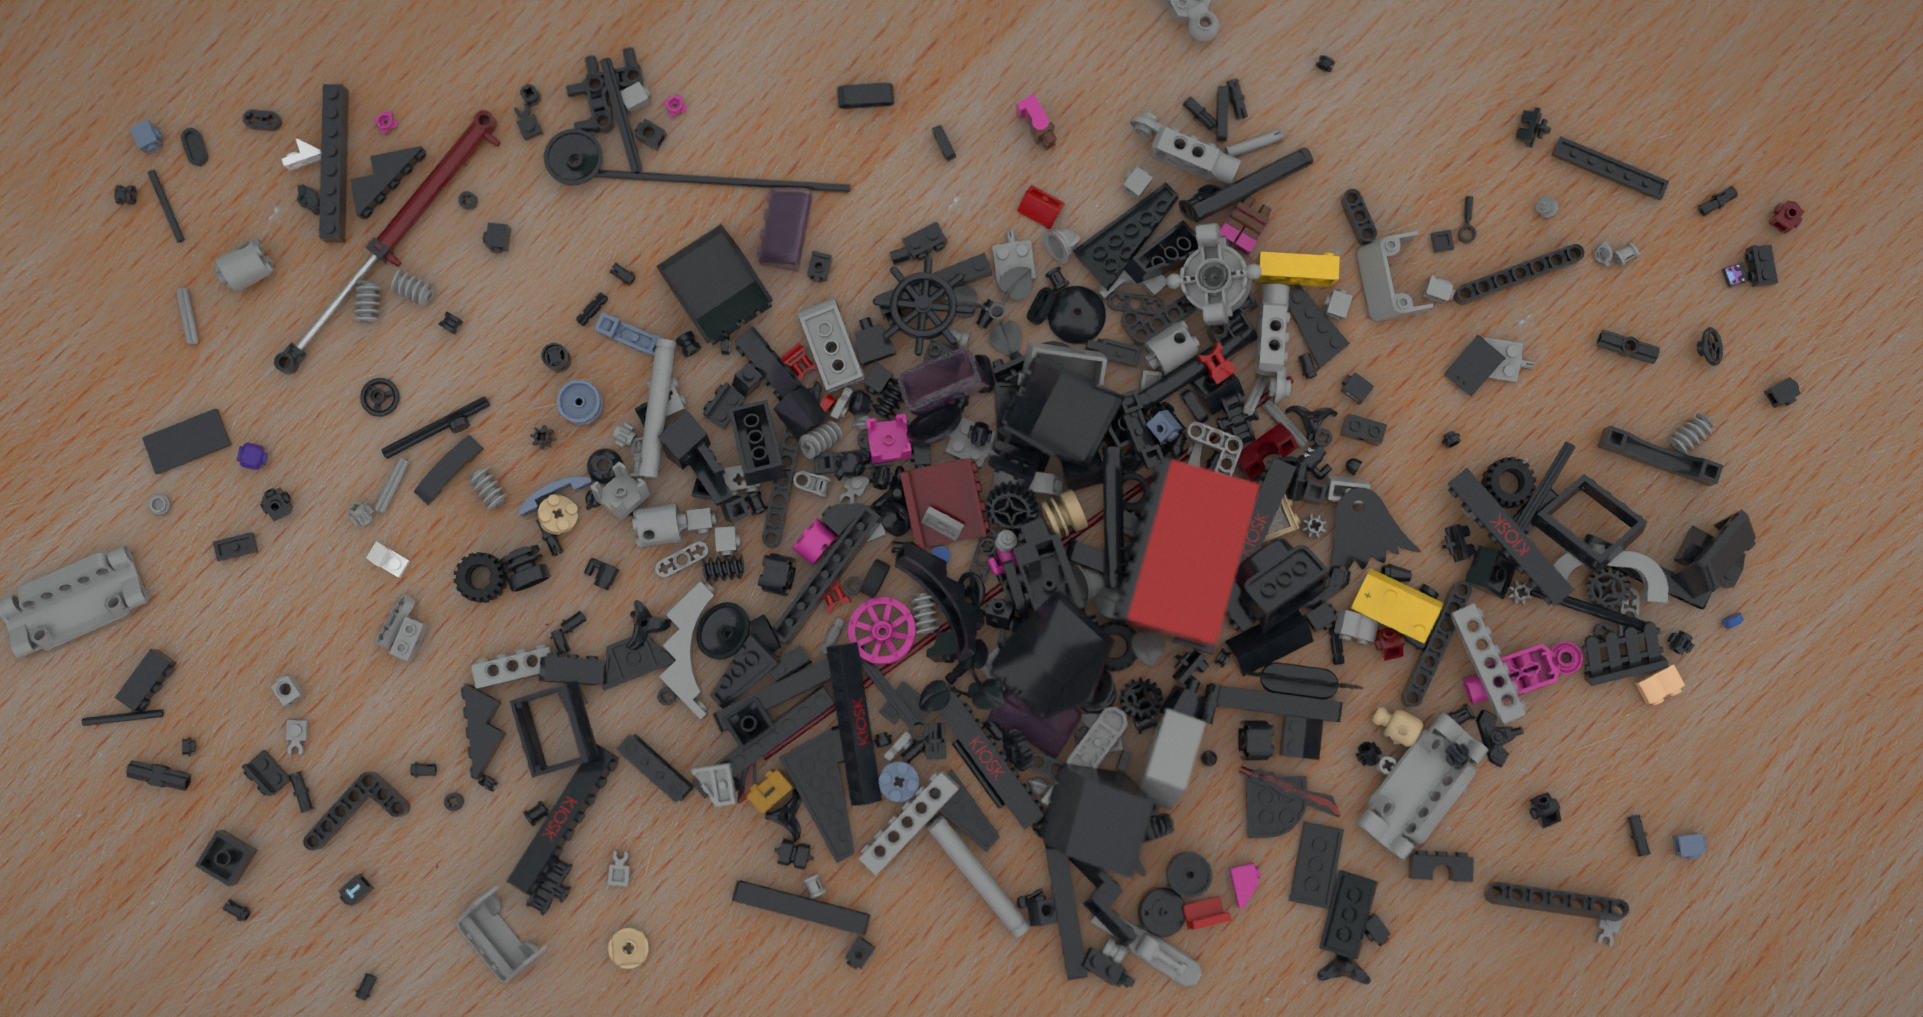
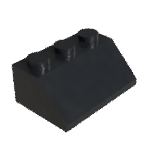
M1692 525L1673 560L1685 567L1691 565L1714 537ZM1744 553L1720 581L1723 588H1733L1737 583L1744 568Z

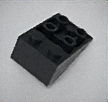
M1099 450L1090 467L1059 459L1068 490L1072 489L1075 491L1103 483V462Z

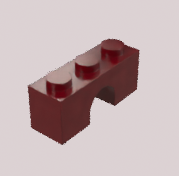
M1279 423L1241 450L1237 466L1252 481L1263 473L1265 468L1263 460L1270 454H1278L1284 458L1299 446L1293 434L1283 424Z

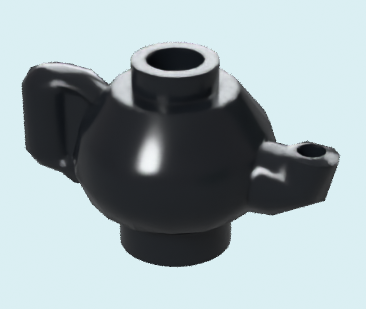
M865 449L849 451L847 453L841 452L835 461V464L839 467L835 473L837 480L840 481L843 477L853 478L861 476L865 471L864 463L871 459V453Z

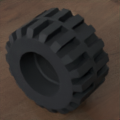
M1502 458L1489 465L1487 471L1483 473L1485 477L1481 480V484H1484L1485 489L1502 508H1512L1528 501V498L1532 497V491L1536 488L1534 485L1536 477L1533 478L1532 476L1534 470H1529L1528 467L1530 465L1528 463L1524 464V460L1520 458ZM1503 472H1510L1517 478L1518 488L1514 494L1506 493L1500 487L1499 478Z
M482 552L470 553L468 557H463L461 559L462 562L456 565L458 567L457 571L454 570V575H456L454 583L457 584L456 589L461 592L460 595L470 601L487 603L490 600L494 601L498 595L501 596L503 593L502 589H506L507 584H505V581L508 579V576L504 573L503 569L505 567L501 566L498 558ZM485 566L491 574L490 582L485 588L476 589L471 582L472 573L476 568Z
M1111 621L1101 625L1100 627L1109 636H1121L1127 646L1123 656L1119 658L1108 656L1104 668L1114 672L1122 671L1133 665L1138 658L1132 649V639L1137 634L1130 625L1124 624V622Z

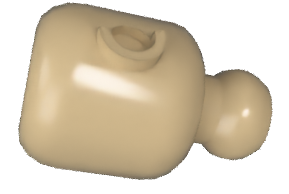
M1378 707L1372 719L1374 724L1386 727L1384 735L1393 740V744H1401L1405 747H1410L1416 742L1423 728V722L1419 718L1403 710H1396L1393 714H1390L1385 708Z

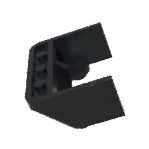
M1742 509L1717 522L1714 526L1719 530V533L1695 561L1671 575L1693 598L1710 590L1712 592L1716 591L1722 584L1720 582L1743 553L1746 550L1749 551L1756 544L1754 541L1756 535L1750 518Z

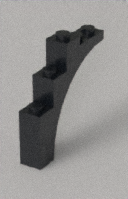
M906 542L896 552L895 567L917 581L940 606L953 632L956 644V659L964 662L975 653L977 630H980L985 622L984 610L965 601V585L946 576L947 561Z

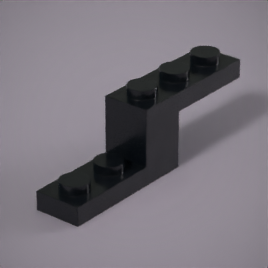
M1069 857L1068 859L1096 887L1082 904L1125 947L1134 942L1138 937L1134 929L1126 924L1115 910L1110 908L1112 903L1123 892L1119 884L1112 880L1103 868Z

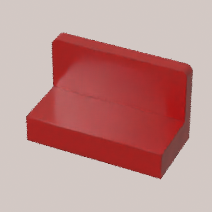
M1031 185L1025 192L1017 211L1042 226L1051 229L1065 203Z
M1218 896L1183 905L1187 929L1196 930L1231 921L1230 912H1224L1221 898Z

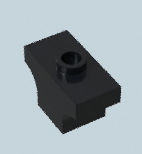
M953 632L936 633V642L931 648L927 649L926 657L936 663H954V660L957 659Z

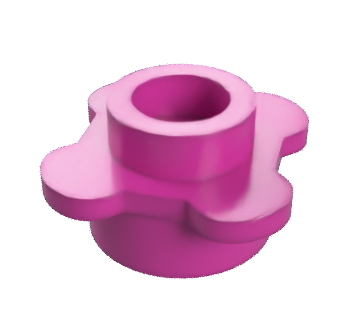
M675 95L664 101V105L668 108V114L671 117H675L676 114L685 112L687 109L686 105L682 103L680 95Z
M390 111L380 114L374 120L383 134H386L388 130L396 128L398 125L397 121L392 118Z

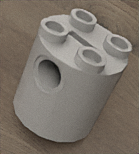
M258 238L252 239L216 258V275L224 286L239 292L273 273L274 262L269 255L265 256L262 251L264 249Z
M1183 320L1175 322L1144 343L1148 353L1144 359L1151 370L1157 367L1163 375H1167L1199 353L1198 346L1200 344L1195 336H1190L1188 333L1189 328Z
M677 503L637 508L633 511L634 519H632L634 531L637 530L638 536H636L638 548L683 541L682 530L688 529L686 513L682 514L679 512Z

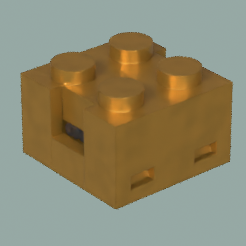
M771 769L763 776L765 781L761 784L756 782L748 789L749 794L746 797L762 815L795 788L794 784L781 769Z

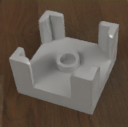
M618 462L612 468L615 477L601 489L599 482L596 481L590 488L595 500L622 521L650 496L645 481L641 478H638V482L629 476L626 467L621 462Z

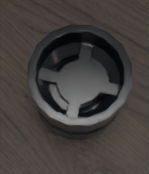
M558 343L546 345L541 352L543 363L554 372H563L571 364L570 353Z

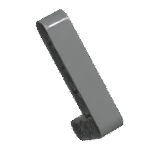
M1199 422L1190 424L1185 431L1186 438L1191 442L1220 452L1213 471L1232 476L1243 447L1241 439ZM1192 427L1200 430L1199 437L1191 435L1190 430ZM1211 434H1215L1218 437L1219 441L1217 444H1212L1209 441ZM1229 441L1237 444L1236 451L1229 450ZM1222 460L1229 461L1230 468L1228 470L1221 467Z

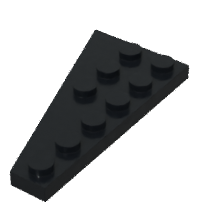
M831 728L779 758L836 863L854 854L855 851Z

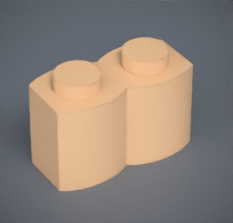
M1668 664L1669 667L1659 669L1635 682L1646 704H1653V706L1660 704L1664 701L1663 697L1668 694L1674 696L1682 691L1681 688L1685 684L1674 664Z

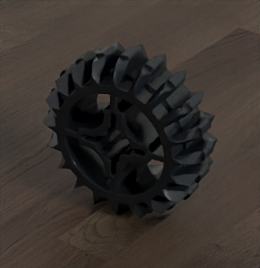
M1011 480L1008 484L1004 481L1000 486L996 484L986 498L985 509L988 511V518H992V524L998 523V528L1001 526L1005 527V530L1010 528L1013 533L1017 528L1021 531L1020 526L1036 520V516H1038L1039 502H1037V495H1032L1033 489L1027 490L1025 487L1022 488L1019 481L1016 482V485ZM1008 496L1007 499H1002V501H998L1000 498Z
M1163 813L1150 817L1143 843L1169 835L1175 830L1170 814Z

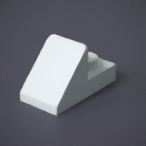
M296 138L300 153L292 152L287 157L282 158L284 167L291 171L320 161L321 150Z
M378 541L375 542L366 557L376 566L385 569L398 578H401L411 562Z

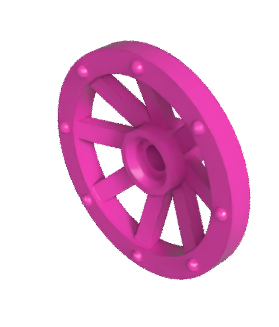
M876 597L862 603L852 614L848 625L850 643L857 642L859 656L867 662L878 665L891 664L903 658L911 649L916 636L915 621L909 609L898 600L889 597ZM886 605L883 621L879 620L872 607ZM892 607H894L903 615L889 624ZM868 611L875 623L874 626L858 621L864 612ZM907 621L908 634L893 631ZM856 627L873 634L857 641ZM886 630V634L880 635V631ZM896 638L906 641L897 651L890 639ZM877 640L872 655L861 648V646ZM883 642H885L891 655L880 657L878 655Z

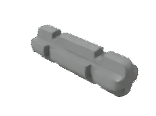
M838 617L834 619L833 627H830L820 652L827 655L826 647L835 644L841 632L839 630L843 628L845 623L843 619Z

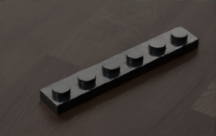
M1561 136L1558 138L1551 155L1659 201L1663 198L1669 184L1668 180Z

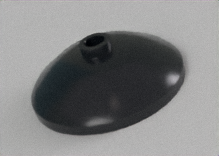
M568 129L559 132L548 142L544 152L545 167L551 177L559 183L570 186L581 185L593 179L599 172L603 162V152L598 140L589 132L581 129ZM574 160H579L577 164H573Z
M1070 286L1056 294L1055 302L1047 318L1052 332L1059 339L1070 344H1083L1088 340H1093L1103 329L1106 320V309L1102 299L1093 290L1083 286ZM1076 309L1081 311V314L1078 316L1074 314Z
M941 404L932 407L918 415L907 428V436L911 442L920 445L940 442L949 437L959 426L962 419V411L955 404Z
M731 602L720 603L710 608L701 618L697 627L696 640L701 652L715 660H723L734 656L749 637V616L741 606Z

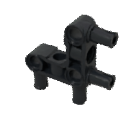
M634 48L623 49L626 66L614 69L620 91L637 82H640L641 86L644 83L641 66L637 64ZM596 56L585 57L588 73L586 79L581 83L567 85L566 90L568 97L582 94L587 95L592 117L589 120L575 122L574 128L587 132L609 133L614 127V117L608 103V88L603 72H599ZM631 75H639L636 80H629ZM595 82H600V86L597 89L592 88ZM608 119V123L605 126L599 125L601 120Z

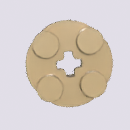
M552 494L542 501L537 516L541 527L546 532L559 535L566 531L569 532L574 528L578 518V508L569 498ZM559 511L563 517L556 519L553 512Z
M632 927L623 928L611 938L608 945V953L612 961L619 967L632 969L646 960L649 954V941L643 931ZM627 942H630L631 945L634 946V949L631 951V954H628V951L624 950V946H627Z

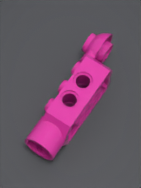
M1560 642L1554 645L1551 651L1544 644H1540L1502 657L1500 660L1502 663H1506L1510 672L1507 675L1510 681L1515 682L1518 688L1516 694L1519 696L1556 683L1559 673L1572 674L1576 672L1582 665L1583 657L1579 647L1575 644ZM1563 653L1570 657V661L1567 664L1561 661L1560 656ZM1494 661L1485 663V666L1488 669H1493L1495 666ZM1477 673L1463 678V685L1472 705L1488 700ZM1495 677L1493 684L1500 688L1503 686V681L1501 678ZM1509 696L1502 697V701L1511 699Z

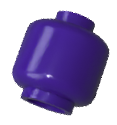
M245 443L239 447L237 461L240 462V466L243 468L259 470L261 465H266L268 454L264 453L265 449L262 445Z

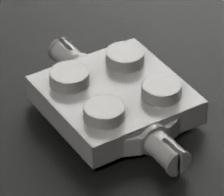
M1007 230L1008 242L992 246L997 284L999 285L1000 278L1006 271L1015 267L1030 268L1032 280H1036L1031 240L1015 241L1014 230H1011V237L1010 231Z
M1483 338L1506 357L1488 377L1489 379L1517 382L1521 367L1533 369L1534 361L1522 360L1523 343Z
M962 417L959 426L949 436V444L945 453L959 460L972 457V462L976 461L977 468L981 469L984 461L989 456H998V453L993 451V441L997 432H992L990 443L986 442L984 446H976L971 443V438H968L970 425L975 426V422Z

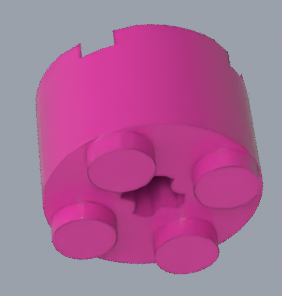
M816 518L810 527L804 530L801 534V540L798 539L792 546V549L806 561L815 565L825 551L831 547L838 535Z

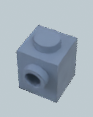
M145 120L130 127V131L139 149L143 152L153 153L159 149L158 147L164 145L161 140L163 138L161 131L150 121Z
M1168 410L1159 411L1146 424L1160 442H1172L1178 437V432L1182 429Z
M1703 833L1673 835L1675 856H1687V859H1697L1699 854H1706L1707 841Z

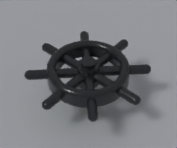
M930 256L925 258L923 272L914 273L907 277H904L897 267H891V274L899 282L893 290L891 298H874L872 301L874 305L890 307L891 316L895 323L883 333V338L889 339L900 330L906 336L916 339L915 355L917 356L922 355L924 340L934 339L941 335L951 345H956L957 339L949 331V328L952 326L957 313L973 314L975 312L972 306L957 305L953 287L964 279V274L958 273L947 282L942 277L931 273L933 259ZM922 283L921 296L912 285ZM930 283L938 286L939 289L929 296ZM906 290L914 301L900 300ZM944 294H946L949 300V304L934 303ZM898 308H909L913 310H911L908 314L901 318ZM933 311L948 313L945 319L941 321ZM918 316L917 329L907 325ZM930 319L936 327L925 330L926 320Z

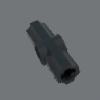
M1604 329L1601 330L1597 339L1598 347L1616 352L1622 357L1629 356L1650 364H1655L1660 353V347L1638 341L1635 337H1625ZM1625 342L1631 345V351L1625 349Z
M131 760L126 770L128 778L145 781L147 784L157 787H170L187 791L191 783V774L172 770L164 765H151Z

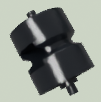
M783 838L781 847L774 850L779 855L777 864L789 866L793 863L797 869L805 870L807 862L814 860V857L810 854L811 845L799 843L796 846L793 840Z

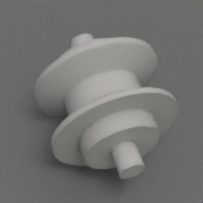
M1544 196L1537 202L1536 210L1542 217L1550 218L1557 213L1558 203L1551 196Z
M1010 530L1001 531L995 540L997 548L1002 552L1011 551L1017 543L1016 535Z

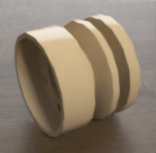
M1072 489L1059 494L1060 504H1057L1053 498H1050L1051 508H1049L1046 501L1040 503L1042 516L1049 531L1052 534L1059 533L1060 539H1062L1060 529H1062L1065 536H1069L1067 527L1069 525L1072 526L1075 532L1088 527L1083 510Z

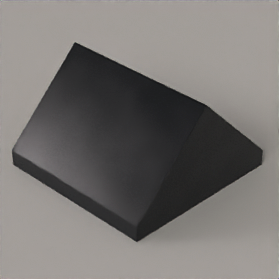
M805 386L788 393L773 409L796 440H799L802 435L811 431L829 417Z
M756 696L722 718L742 752L776 730L772 716Z

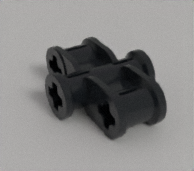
M1238 390L1225 398L1220 397L1219 402L1225 417L1221 419L1219 417L1216 418L1218 429L1223 432L1230 430V434L1240 438L1242 444L1248 441H1255L1250 421L1259 420L1256 408L1252 415L1244 414V401Z
M559 858L555 859L552 864V870L547 876H544L540 889L537 893L530 896L526 906L535 908L544 916L555 897L560 899L559 902L563 903L572 887H566L562 884L572 870L573 864H567Z

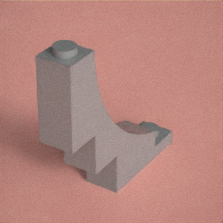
M700 581L666 614L679 628L663 645L676 661L659 677L703 720L708 715L706 712L708 708L700 700L698 702L695 700L703 692L698 684L693 666V641L695 631L704 611L716 596L713 593L715 589L708 582L704 584Z

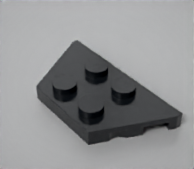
M648 635L644 642L635 649H628L626 647L632 637L606 647V663L604 665L605 673L602 689L607 690L669 666L675 660Z

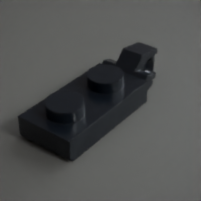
M1098 338L1097 342L1088 340L1085 349L1101 352L1109 361L1135 368L1137 367L1141 347L1107 338Z
M1094 948L1088 949L1081 967L1112 986L1120 987L1122 984L1125 987H1133L1135 979L1126 975L1127 970L1123 966L1115 963Z

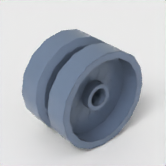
M572 380L559 390L557 408L560 414L572 424L588 426L601 417L604 410V399L600 391L591 383L584 380Z

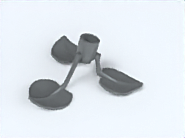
M1015 267L1006 271L1001 276L999 287L1006 293L1000 303L994 302L990 307L976 303L978 299L977 293L970 286L963 285L953 289L957 305L972 306L974 309L975 307L989 311L992 318L999 320L1000 325H996L991 329L989 339L995 349L1007 355L1018 351L1022 333L1015 321L1010 320L1003 323L1002 317L1005 315L1003 305L1008 295L1014 300H1022L1030 294L1032 290L1031 269L1028 267ZM945 295L943 297L944 304H949V300ZM975 312L973 314L957 313L956 316L970 318L974 316Z
M1120 587L1104 588L1094 597L1098 610L1107 618H1116V615H1113V611L1118 601ZM1140 627L1142 633L1134 635L1132 649L1144 664L1154 667L1165 650V638L1157 631Z

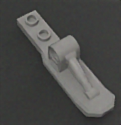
M1118 707L1105 708L1070 754L1066 764L1097 768L1128 726L1126 714ZM1054 784L1041 800L1047 806L1049 803H1054L1050 800Z
M1093 916V918L1091 919V922L1093 924L1097 925L1107 933L1114 936L1095 916ZM1120 917L1138 935L1134 942L1127 945L1131 953L1183 987L1196 985L1202 975L1199 962L1159 936H1154L1143 927L1134 926Z

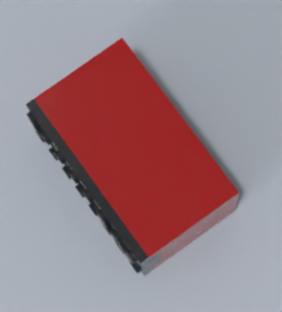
M1163 458L1153 468L1150 480L1154 481H1152L1151 487H1148L1145 497L1148 501L1145 507L1142 508L1140 515L1143 521H1141L1140 526H1137L1134 536L1138 540L1131 547L1129 557H1132V561L1130 560L1126 565L1124 576L1127 578L1123 579L1120 586L1119 597L1113 615H1116L1115 620L1205 646L1215 645L1260 484Z

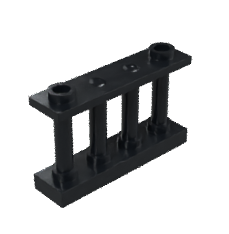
M629 734L616 748L622 756L675 803L679 800L682 802L694 789L695 786L637 734H634V736Z

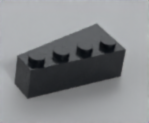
M1182 220L1133 257L1124 268L1125 272L1138 284L1184 266L1189 256L1198 250L1196 233Z

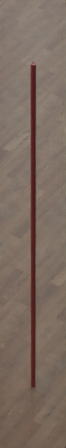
M1291 376L1286 378V380H1291V384L1294 382ZM1268 391L1261 395L1256 409L1272 398L1269 397ZM1211 434L1209 436V441L1211 442L1217 436L1215 434ZM1188 449L1183 451L1176 461L1183 462L1190 457L1186 455ZM1151 475L1146 478V480L1148 481L1149 485H1151V484H1152V481H1154V480H1150V479H1151ZM1139 483L1123 494V500L1127 502L1143 490L1142 485ZM1102 509L1087 520V528L1078 532L1073 530L1069 533V536L1063 537L1061 539L1063 547L1069 544L1071 539H1076L1104 518V510ZM1002 582L985 593L982 605L1003 591ZM946 621L934 633L928 634L914 644L903 658L894 663L886 664L879 671L885 676L935 640L936 633L949 630L951 628L949 622ZM870 677L863 681L865 689L874 683ZM835 704L762 756L765 761L836 711Z

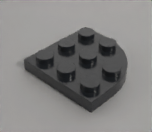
M1307 776L1283 777L1286 781H1296L1299 789L1307 790ZM1246 777L1248 838H1271L1289 832L1302 819L1307 801L1298 797L1291 799L1276 792L1270 786L1265 788L1252 781L1249 777ZM1260 777L1276 783L1286 792L1294 791L1307 797V793L1297 790L1290 783L1281 782L1274 777Z

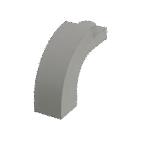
M1124 270L1109 291L1103 286L1099 288L1101 290L1099 297L1104 302L1110 293L1115 292L1121 286L1136 284V282ZM1163 275L1136 284L1144 288L1152 297H1156L1167 287L1166 278Z
M1002 471L999 473L993 472L992 490L996 484L1000 486L1003 481L1008 484L1011 480L1015 485L1019 481L1021 486L1023 480L1019 478L1017 481L1013 479L1014 476ZM1036 472L1029 490L1033 489V493L1059 497V494L1063 493L1064 477Z

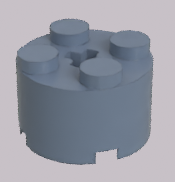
M897 761L887 765L879 777L881 792L886 798L894 802L909 800L919 788L918 772L912 765L906 762ZM896 776L904 778L903 787H900V785L895 786Z

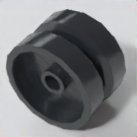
M1184 851L1176 854L1170 859L1166 867L1168 884L1176 893L1184 897L1194 898L1202 895L1208 890L1212 882L1213 872L1210 864L1204 857L1194 852ZM1188 871L1193 872V874H1191L1193 877L1190 879L1186 877V873Z

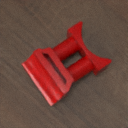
M1214 342V347L1209 354L1203 356L1196 355L1200 362H1205L1209 369V377L1216 384H1219L1237 371L1232 362L1224 358L1220 351L1223 348L1219 342ZM1213 355H1214V357L1216 358V360L1218 361V364H1216V365H1215V363L1213 362V360L1211 359V357H1212Z
M797 343L780 357L785 365L793 369L797 375L796 378L801 383L808 371L819 370L817 364H813L806 356L805 349L800 343ZM798 361H801L807 368L805 371L799 366Z
M840 578L830 590V592L834 591L839 601L835 602L830 592L824 598L828 605L826 607L828 614H832L834 607L840 602L852 603L850 597H845L841 589Z

